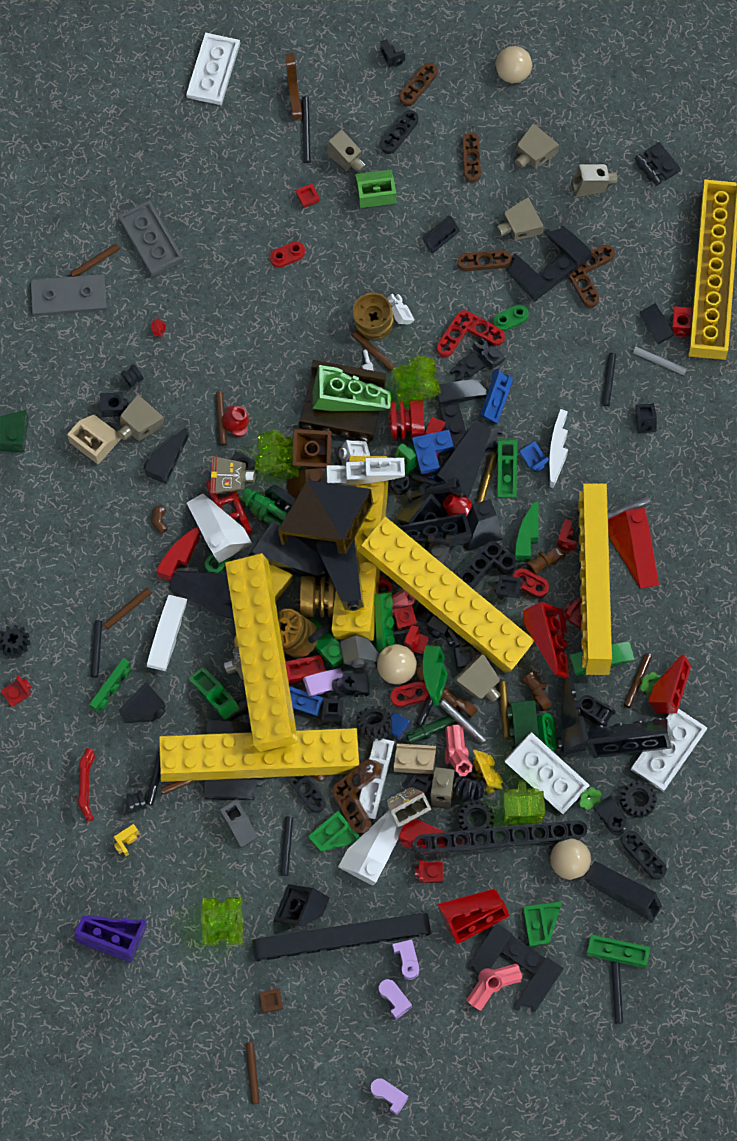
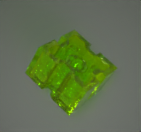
M418 355L408 361L409 365L402 364L392 370L394 382L399 384V389L396 390L399 404L400 401H403L405 406H409L410 400H423L424 403L425 398L431 399L441 393L439 381L434 378L437 371L435 361L432 358Z
M273 429L258 435L257 449H259L260 455L256 456L255 470L264 474L272 473V477L282 481L298 477L299 467L292 466L293 437L284 438L285 434Z
M518 781V790H508L507 793L503 794L504 825L544 823V791L532 788L526 792V781Z
M242 897L226 898V902H218V898H202L201 923L203 925V945H219V941H227V945H243L244 920Z

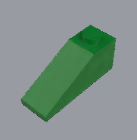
M498 438L497 497H516L517 438Z
M313 617L308 619L315 624L317 629L322 627ZM329 632L325 633L318 639L314 649L321 655L327 665L334 670L344 663L342 647Z

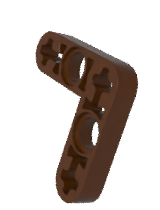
M287 53L285 54L292 116L293 120L302 119L295 54Z
M602 245L592 250V259L595 260V264L587 265L584 263L577 269V277L575 272L568 276L581 301L588 308L598 305L599 294L587 272L603 266L614 259L615 250L610 245ZM603 251L610 252L609 257L603 255ZM584 280L587 282V286L580 288L577 282ZM588 290L590 297H595L594 302H591V300L587 301L588 295L586 292Z
M376 760L364 761L333 787V795L353 831L357 833L368 832L371 827L370 818L356 793L380 775L381 764ZM370 765L374 766L372 768L373 772H368L371 769ZM358 774L360 776V783L356 786L353 780ZM341 788H346V789L343 791L344 795H341V794H340V793L342 792V789H341ZM351 802L355 804L353 813H350L348 810ZM359 820H362V821H363V823L361 824L362 827H359V825H360V821H359Z

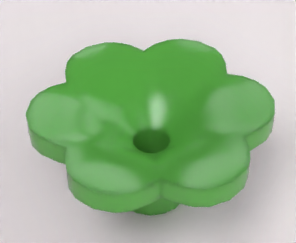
M651 672L649 675L647 674L642 677L641 691H645L646 694L652 693L653 686L659 681L661 676Z
M594 787L586 789L580 795L579 805L587 810L591 809L601 801L602 793Z

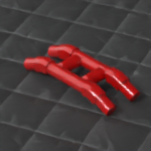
M211 480L206 481L211 500L222 510V505L233 502L236 511L228 515L234 520L239 518L241 526L245 529L247 535H250L252 530L237 491L229 492L230 495L219 498L218 494L211 493Z
M86 748L84 755L79 761L78 805L87 823L94 820L89 808L90 769L96 755L92 754L94 750Z

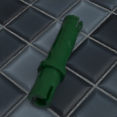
M448 715L429 724L424 723L421 727L407 732L405 735L409 744H412L424 738H431V735L445 730L448 726L459 723Z

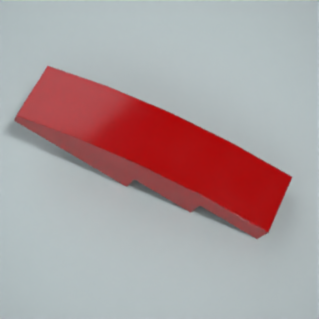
M321 655L285 662L289 685L304 681V677L325 672Z

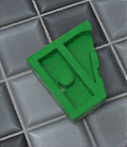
M337 811L312 832L308 838L320 852L354 844L360 836L357 832L353 831L350 824Z
M561 902L523 907L529 947L549 945L562 905Z

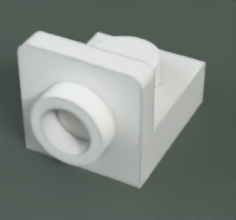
M346 440L339 449V458L342 465L344 466L346 462H349L350 456H370L367 442Z

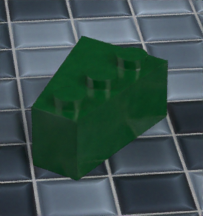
M26 410L0 416V451L25 453L29 420Z
M535 700L510 701L507 713L508 719H511L512 726L509 727L510 738L514 739V746H511V751L513 752L530 732L537 738H539Z

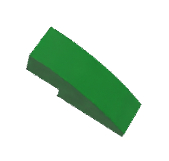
M538 502L533 503L521 524L516 542V561H530L531 543H538Z
M630 642L612 644L611 668L635 661ZM583 651L570 655L575 674L578 676L586 674V668H582Z
M425 646L423 655L424 680L434 705L439 706L448 675L443 664L445 656L440 646Z
M204 667L188 678L203 698L224 720L240 709L234 698Z

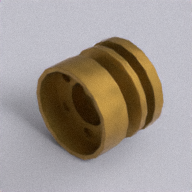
M375 292L367 293L360 296L355 302L353 317L358 332L364 338L381 340L392 332L394 316L391 304L385 296Z
M301 577L300 614L302 616L313 617L315 609L319 608L321 617H324L325 609H328L329 617H333L336 590L330 578L329 585H325V577L321 578L320 585H316L315 577Z
M293 609L278 611L283 652L293 658H302L308 655L317 644V641L313 644L308 641V637L318 630L315 624Z

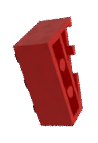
M495 889L437 904L445 926L456 944L509 917L507 907Z

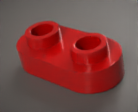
M292 242L275 249L270 255L271 264L277 268H282L301 260L305 256V247L300 242Z
M523 568L516 570L513 574V577H524L526 579L522 584V591L536 598H543L548 594L549 583L546 579ZM541 586L543 590L537 591L536 587Z
M414 682L396 687L391 692L392 704L402 708L425 701L429 696L426 684ZM421 690L423 694L421 696L416 695V691ZM402 695L404 696V699L402 701L397 700V696Z

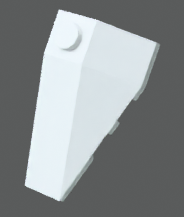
M388 810L368 832H365L347 849L338 867L374 885L404 825L398 827L390 810Z

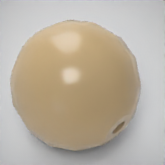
M509 46L498 54L495 66L499 77L505 82L513 84L522 82L530 75L532 61L529 53L524 48Z
M394 644L388 646L378 656L377 670L380 677L388 683L395 685L405 683L412 678L416 671L417 662L415 656L409 648L403 645Z
M567 839L558 842L552 849L550 855L551 866L554 872L561 878L572 880L582 877L590 868L591 853L580 840Z

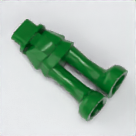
M248 488L244 490L241 500L246 503L245 507H250V511L255 517L268 524L274 521L279 526L282 525V521L285 520L287 514L286 511L278 508L275 505V501L270 500V498L256 491L252 492Z

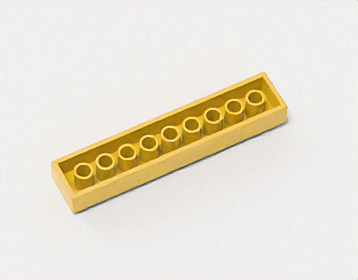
M704 180L689 357L726 360L737 244L736 182Z
M350 456L349 462H365V461H366V458H388V457H387V456ZM389 480L348 485L371 489L374 502L355 537L357 549L386 516ZM358 552L364 607L356 611L345 610L337 592H335L332 633L336 640H346L353 636L368 638L370 641L374 640V594L378 593L380 569L360 552Z
M583 484V491H579L578 528H580L579 562H581L580 597H582L580 610L582 615L581 632H583L581 648L583 650L582 668H586V675H609L612 661L607 484Z
M387 517L380 521L357 549L358 552L506 674L515 667L533 644L534 640Z
M261 553L225 562L254 746L262 752L298 743L269 561Z
M357 728L297 731L298 743L262 752L254 746L252 733L160 736L161 782L349 774L359 766Z

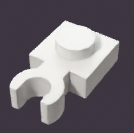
M391 294L387 298L391 306H393L392 312L398 324H411L415 321L408 306L403 305L399 294L395 297Z

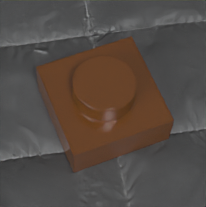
M279 988L259 992L263 1013L283 1010Z

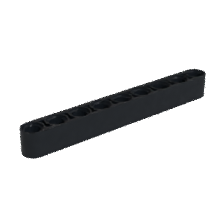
M574 820L422 834L412 841L411 850L417 855L557 843L571 838L579 840L586 835L588 828L583 821ZM573 826L580 828V835H576L573 832ZM554 828L561 830V837L555 836ZM535 829H538L542 832L541 839L535 837ZM515 831L522 833V841L515 838ZM496 833L502 834L503 842L496 840ZM476 835H481L484 838L483 844L477 843ZM458 836L464 839V846L457 844L456 838ZM438 838L445 841L444 848H440L437 845L436 840ZM418 840L424 841L426 845L424 850L417 847Z
M419 913L257 938L252 940L255 961H261V959L265 958L272 960L285 955L287 957L298 956L304 952L311 954L327 949V951L337 950L343 946L350 948L360 946L363 943H366V945L376 944L382 940L389 942L400 940L399 938L402 937L408 939L419 937L421 934L428 936L432 933L428 913Z

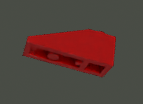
M680 655L653 686L648 700L649 705L656 714H677L691 669V665L685 655Z
M413 819L404 824L398 836V841L401 842L403 847L411 849V843L418 835L443 833L445 831L418 819ZM457 837V844L462 846L463 839ZM438 838L436 840L437 845L440 848H444L445 841ZM417 841L419 849L426 848L424 841Z

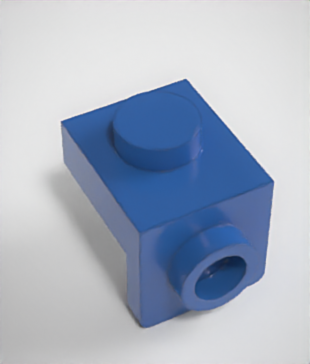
M532 441L518 451L530 470L540 471L547 466L546 462L549 461V458L544 456L535 441Z

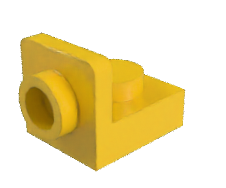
M134 824L114 836L116 843L113 845L119 854L123 852L125 856H128L129 853L124 844H131L137 840L139 831Z

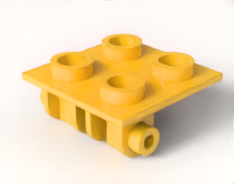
M473 750L475 754L473 765L477 775L483 774V778L486 780L487 793L495 792L494 788L503 789L501 786L502 778L498 772H495L493 767L495 765L493 757L488 755V753Z

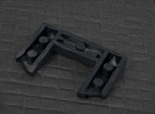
M561 226V229L553 231L547 229L544 231V234L564 255L539 274L535 272L516 253L512 256L514 261L511 267L506 268L507 273L534 302L592 258L591 250L564 226Z
M481 379L435 385V392L442 418L445 422V429L450 431L454 448L466 432L459 403L487 396L488 390L480 384L482 382ZM503 428L490 429L491 434L485 451L498 448L496 440L498 434L503 433Z
M207 720V734L252 733L251 723ZM244 778L205 780L204 797L205 799L255 800L252 794L257 785L262 787L263 780Z
M496 923L468 967L469 969L474 967L479 976L482 970L486 968L491 969L501 954L505 955L534 975L514 1008L520 1010V1005L533 1007V1012H536L564 968L548 957L545 958Z

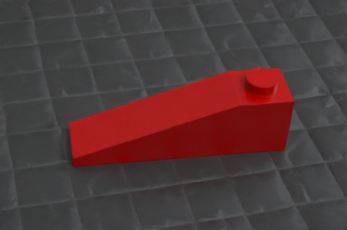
M645 507L626 510L608 519L609 539L619 552L620 557L625 562L639 588L659 586Z
M540 602L522 610L523 622L553 673L560 677H569L568 657L564 653V648L567 647V641L564 640L567 626L563 609Z

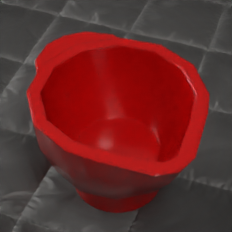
M230 405L222 416V423L233 435L242 437L247 432L249 416L243 407Z
M452 494L448 495L443 502V507L446 508L448 516L466 513L467 516L472 505V501L467 497H458Z

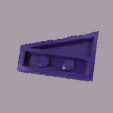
M82 916L74 933L75 941L131 963L146 931L147 923L145 919H140L139 921L127 920V918L108 919V917Z

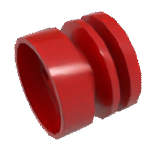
M410 400L409 409H405L403 401H400V410H396L395 401L390 402L388 419L392 441H397V432H401L402 440H405L406 432L409 431L411 438L425 435L423 400Z

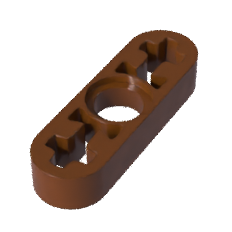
M424 64L400 93L402 105L412 106L437 77V67L435 64ZM432 69V73H429L425 79L426 70ZM419 81L424 86L422 88H415L414 83ZM412 90L411 99L405 100V96H409Z
M469 132L463 137L464 176L468 182L475 183L481 178L480 145L478 135ZM470 138L473 140V149H469L468 141ZM473 154L477 159L471 162L467 160L468 155ZM473 166H474L475 177H471V174H470V173H471V167H473Z
M506 250L463 253L458 257V267L462 271L502 269L508 267L511 263V255ZM492 256H495V259H494V260H495V264H492V263H493V257H492ZM500 256H504V263L499 260ZM482 257H486L490 262L482 265L479 260ZM464 259H467L469 262L467 266L463 263Z

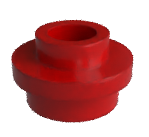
M160 318L152 321L153 335L162 337L163 333L166 332L165 322L161 321Z

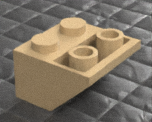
M94 414L80 420L67 434L70 444L97 464L122 439L117 431Z

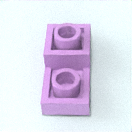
M341 668L304 677L303 680L308 695L315 696L333 691V680L341 678L343 673Z

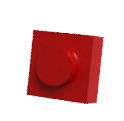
M312 183L296 190V195L303 208L320 201V197Z

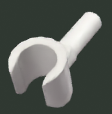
M363 350L366 364L362 365L361 368L374 371L373 364L369 360L368 351Z

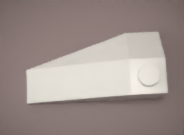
M201 494L187 502L210 550L219 563L252 545L245 529L206 495Z

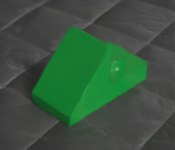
M402 443L397 447L394 458H404L405 474L408 476L418 464L414 446L409 445L406 447Z

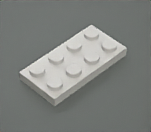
M205 33L186 94L187 98L222 105L239 50L240 40Z
M678 709L677 714H669L666 718L670 727L672 748L642 752L631 768V771L663 792L707 730V727Z
M532 732L504 760L562 814L590 786Z

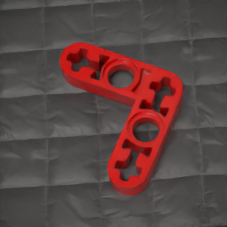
M463 310L456 315L439 341L437 353L443 358L450 357L467 332L480 339L483 337L487 343L494 346H500L504 343L505 333L500 328L475 314ZM467 316L468 321H465L461 328L459 326L461 324V317L465 318ZM483 325L486 330L480 333L476 331L475 327ZM456 330L460 333V336L452 338L450 332ZM499 334L500 339L493 340V335ZM449 340L451 342L449 344V351L445 350L443 352L442 347H445Z

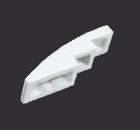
M560 409L554 427L550 447L549 483L551 488L555 486L568 453V449L563 448L568 430L562 429L568 412Z
M366 458L365 462H346L344 466H327V483L341 485L368 484L405 477L404 458Z
M168 595L154 637L147 667L166 671L175 647L187 599Z
M378 738L375 739L369 760H376L381 764V773L362 788L359 799L368 817L376 819L394 746V741L383 738L378 741ZM370 765L371 769L368 772H373L372 768L374 766Z

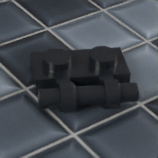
M660 142L645 150L644 154L647 158H643L640 154L634 158L637 166L644 170L649 181H653L656 186L662 182L659 176L662 175L667 180L681 171L679 165ZM652 163L657 170H652L649 164Z

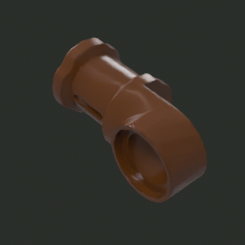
M560 547L553 549L547 555L540 551L536 558L526 562V566L531 572L538 575V572L546 566L556 565L559 559L563 560L566 553Z
M536 671L529 673L522 679V683L530 688L533 700L539 704L540 710L545 711L551 706L550 700L543 692L547 685L540 681Z
M446 688L442 692L441 700L445 699L455 710L458 708L460 711H465L469 714L468 717L472 718L478 709L469 701L456 698Z

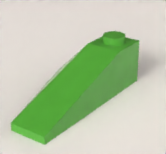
M318 366L313 388V409L326 411H389L391 392L371 383L366 384L358 380L359 378L354 375L351 377L342 373L343 370L339 368Z

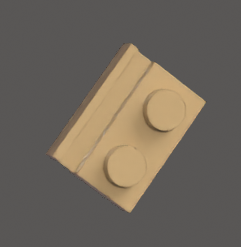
M397 744L394 772L433 774L436 746Z

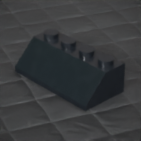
M656 718L653 721H635L632 724L617 723L614 726L608 727L600 725L589 729L588 740L594 758L672 748L668 719Z

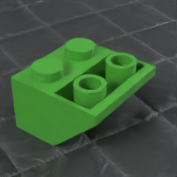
M392 170L355 174L360 208L396 204V189Z

